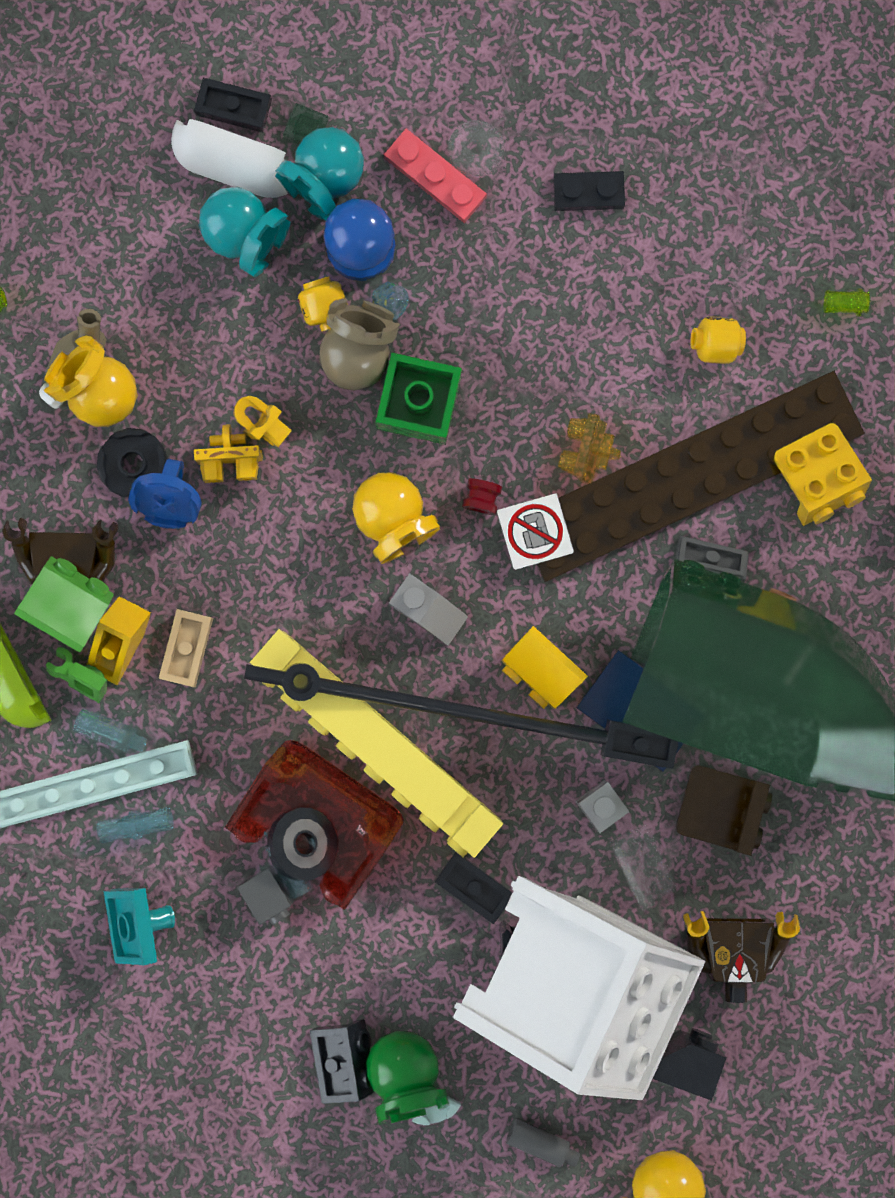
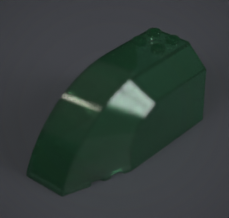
M674 559L662 577L630 659L644 663L645 666L624 715L623 722L805 786L817 788L819 782L835 784L834 787L838 792L848 793L850 788L854 787L867 790L868 797L895 801V698L885 677L866 651L834 622L801 603L741 582L740 578L731 573L721 572L718 574L706 570L702 564L696 561L684 560L683 562Z

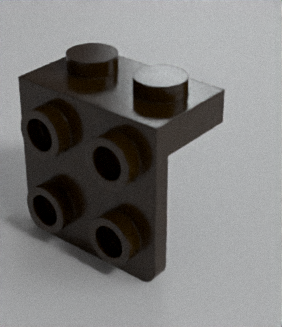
M700 765L693 766L676 823L677 833L752 856L753 849L759 848L763 837V828L759 827L763 813L767 814L771 807L773 795L769 792L770 785Z

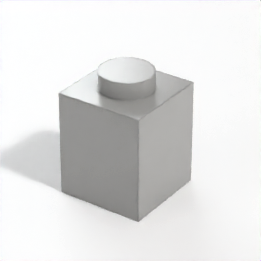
M605 780L575 801L599 833L629 813V810L614 789Z

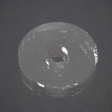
M472 120L461 124L454 130L449 140L448 153L452 166L468 178L479 179L493 174L499 168L504 156V141L500 132L490 123L481 120ZM473 145H479L483 151L479 154H473L470 148Z

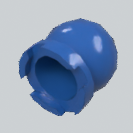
M351 199L335 207L325 222L323 233L328 259L334 266V269L344 277L357 281H365L368 278L376 277L381 272H385L394 259L396 244L392 221L384 209L371 200Z

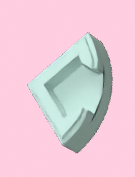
M448 1096L449 1106L441 1110L438 1109L437 1105L425 1108L427 1115L413 1118L412 1122L420 1125H430L451 1118L458 1111L461 1103Z

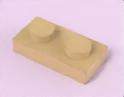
M179 609L176 610L159 679L196 687L213 618Z

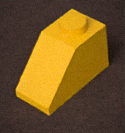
M119 596L97 625L87 665L96 667L104 674V678L107 681L118 685L145 634L151 612Z

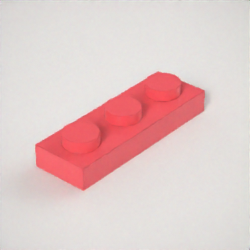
M407 128L384 153V159L463 223L470 218L487 197L486 192Z

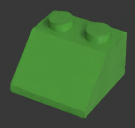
M50 556L14 614L80 653L108 608L114 593L109 591V587L101 580L93 577L89 579L77 572V568L71 562Z

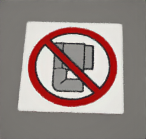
M557 494L497 510L514 570L574 552Z

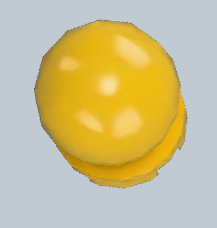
M86 335L76 339L75 343L79 346L69 355L62 351L49 367L44 378L49 387L45 388L44 392L55 401H67L69 409L79 420L94 427H109L123 421L133 411L138 396L134 376L125 364L114 358L104 357L105 351L103 346L93 337Z
M393 472L377 473L362 482L354 494L352 510L356 525L366 537L378 541V546L373 550V554L379 559L381 564L388 563L404 555L401 548L416 539L420 545L440 531V526L434 515L422 516L423 500L419 489L405 476Z
M674 1150L660 1151L646 1157L636 1168L632 1181L634 1198H705L706 1195L702 1172L690 1158Z

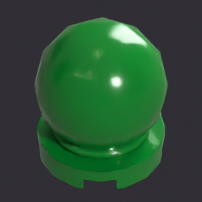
M393 1031L382 1036L371 1048L367 1059V1077L373 1091L383 1099L382 1104L375 1108L379 1125L386 1123L389 1120V1116L391 1123H396L427 1115L425 1108L437 1105L438 1109L441 1110L449 1106L446 1089H437L434 1086L439 1075L438 1057L429 1041L417 1033Z

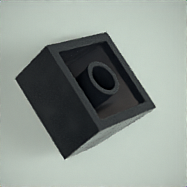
M692 1028L690 1033L679 1030L672 1034L653 1079L712 1101L727 1057L718 1048L719 1043L712 1040V1035Z

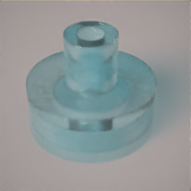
M385 282L373 291L372 303L391 311L394 314L393 320H396L405 312L409 296L404 287L393 282Z

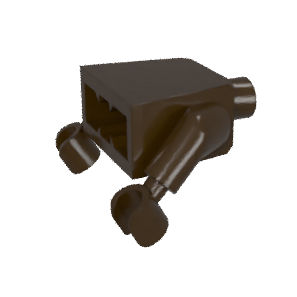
M20 518L18 521L20 531L12 530L9 526V521L6 520L2 534L6 540L11 542L17 562L30 584L34 583L50 556L56 559H65L77 568V572L87 578L93 577L104 582L115 565V542L113 537L118 532L119 527L117 523L113 522L109 527V533L101 528L102 520L100 519L93 527L92 533L29 532L28 538L24 536L28 527L27 521Z

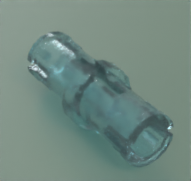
M165 807L143 813L132 811L128 812V816L100 820L97 822L98 838H100V843L104 844L124 838L137 840L142 839V835L173 830L174 821L173 815L170 813L171 809Z

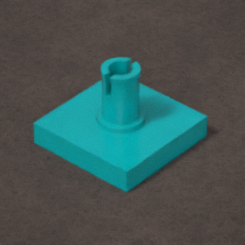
M118 888L103 891L115 963L142 966L156 963L157 955L153 932L174 928L175 915L172 907L166 905L162 908L149 910L146 888Z

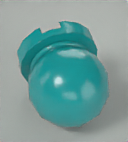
M334 127L316 128L302 139L295 151V163L284 160L275 170L277 172L275 177L293 199L299 194L311 204L308 211L317 218L326 221L336 207L333 198L343 197L357 187L363 174L364 155L359 143L344 129Z
M240 187L219 189L208 197L200 209L199 229L205 243L215 253L229 259L240 258L239 268L256 277L269 266L270 263L264 259L272 247L281 248L288 234L291 221L287 220L289 215L276 207L267 212L264 203L251 191Z

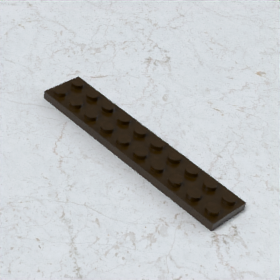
M835 370L559 497L558 500L574 552L537 563V568L544 582H548L781 474L774 461L775 452L830 423H834L839 427L848 442L864 435L865 432Z

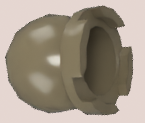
M347 299L333 301L329 306L326 318L327 325L331 329L327 331L320 344L319 362L326 377L339 388L352 391L370 388L376 384L389 365L390 351L388 344L396 339L400 324L393 322L394 314L384 307L369 301H363L362 307L347 305Z

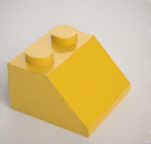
M534 626L501 660L506 665L502 669L503 673L515 684L518 685L523 681L529 686L532 691L528 695L543 709L547 705L552 709H556L588 677Z

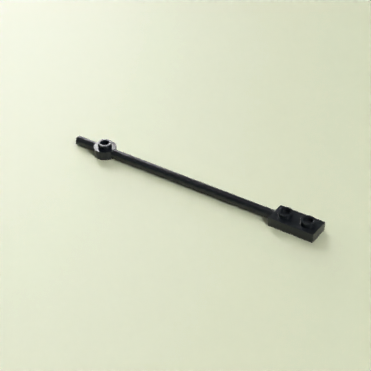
M307 663L292 664L285 671L246 664L244 679L282 686L285 693L296 701L309 700L317 692L602 744L600 755L604 757L669 769L674 767L680 737L678 732L607 719L605 730L335 681L320 678L317 671ZM299 674L307 677V684L302 688H297L293 683L294 678Z

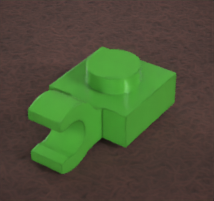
M58 647L56 656L63 659L65 663L62 666H55L47 662L46 671L48 674L67 681L69 687L100 703L107 692V679L104 678V674L94 666L86 665L84 667L77 662L73 663L72 654L67 649Z

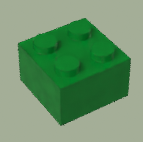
M391 353L376 418L377 430L446 445L461 381L462 368Z

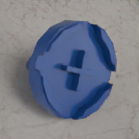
M173 459L166 460L162 474L150 473L139 476L133 482L128 498L131 509L136 514L138 510L144 514V520L148 523L170 529L186 527L188 522L193 524L198 518L202 502L199 493L190 484L182 480L184 473L183 461Z

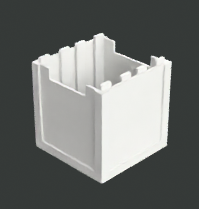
M518 876L517 880L511 883L513 893L505 908L506 911L520 918L486 992L470 984L462 1003L456 1002L454 1008L457 1010L453 1018L576 1094L643 1100L706 961L578 895L577 898H573L546 889L527 878Z

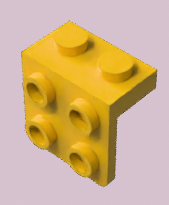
M830 423L777 450L774 455L776 465L800 502L797 515L803 526L813 521L815 524H820L834 515V510L844 505L847 508H851L866 498L865 494L872 479L839 427L834 423Z

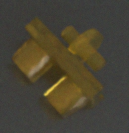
M588 413L587 419H570L567 437L571 440L581 441L578 453L563 450L558 464L562 471L575 476L580 482L586 484L593 482L596 468L606 470L609 459L619 460L621 455L620 450L612 447L615 436L605 433L607 423L601 421L599 415Z

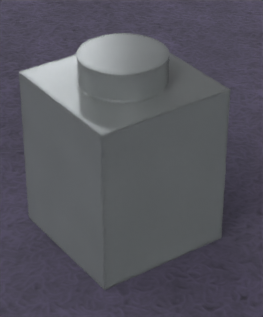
M272 865L237 887L259 925L268 920L272 926L290 915L287 908L294 901Z

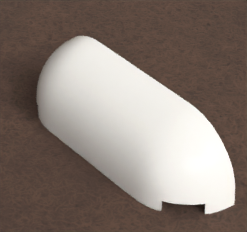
M189 119L187 125L176 120L171 138L172 149L178 162L187 170L233 187H240L262 197L275 198L288 194L275 177L277 174L275 170L284 161L286 154L284 151L197 120Z

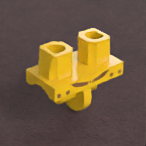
M231 424L222 426V435L209 437L210 446L223 445V448L194 449V460L200 465L202 478L205 483L224 482L223 464L236 463V479L238 481L257 480L258 462L263 461L262 450L259 449V445L234 447L237 444H246L245 433L233 434Z

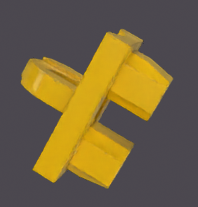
M242 397L234 406L233 414L236 421L245 428L243 432L251 439L260 440L262 437L271 446L279 447L292 431L278 419L282 411L274 405H266L257 397ZM249 406L261 412V416L255 424L245 414V409Z

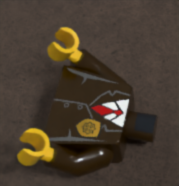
M700 911L701 917L699 920L691 922L688 913L683 915L687 927V951L706 961L701 972L708 974L712 981L725 982V1001L731 1003L747 1002V982H764L766 974L773 972L783 956L790 939L795 937L800 931L798 915L795 914L792 921L784 922L783 912L776 913L777 926L775 928L774 923L767 918H706L704 911Z

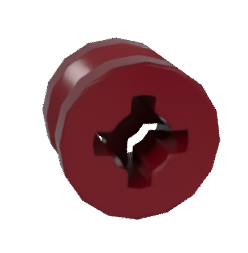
M469 478L467 483L469 494L468 497L463 499L462 507L486 515H496L497 506L495 501L496 497L501 495L502 486L481 479Z

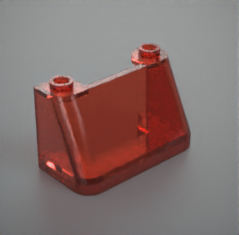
M287 740L264 764L224 828L232 832L242 842L256 843L264 836L268 837L273 822L286 811L294 808H313L322 812L333 824L337 834L338 851L332 866L323 874L319 886L324 898L328 902L336 904L345 910L388 849L403 825L404 819L394 806L300 742ZM300 834L296 839V848L300 853L305 854L308 850L309 842L305 835Z

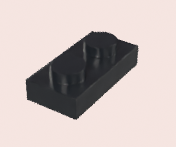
M203 77L194 112L196 116L263 133L272 98L270 94Z
M624 171L554 173L553 175L554 211L624 209L625 207Z
M456 851L435 879V883L492 924H495L513 893Z

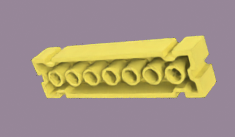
M280 629L277 630L250 661L254 666L285 671L290 665L295 663H307L317 671L320 678L341 681L291 636ZM303 674L297 675L293 680L294 686L297 688L304 687L307 684V677ZM263 683L268 688H274L275 686L274 684ZM277 685L284 692L280 698L296 712L304 709L312 717L308 723L323 736L328 735L329 732L339 740L335 746L351 760L358 756L367 764L363 769L364 772L378 784H381L383 780L389 783L394 788L391 795L407 809L413 804L422 813L419 819L433 832L436 833L439 828L449 835L447 844L462 857L469 853L475 858L503 825L502 820L367 702L318 692L309 700L296 701L285 693L282 686Z

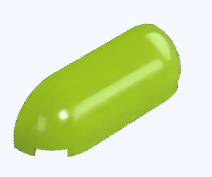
M0 623V715L9 723L23 728H34L51 721V718Z

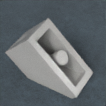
M410 573L389 602L391 607L447 646L468 618L466 614Z

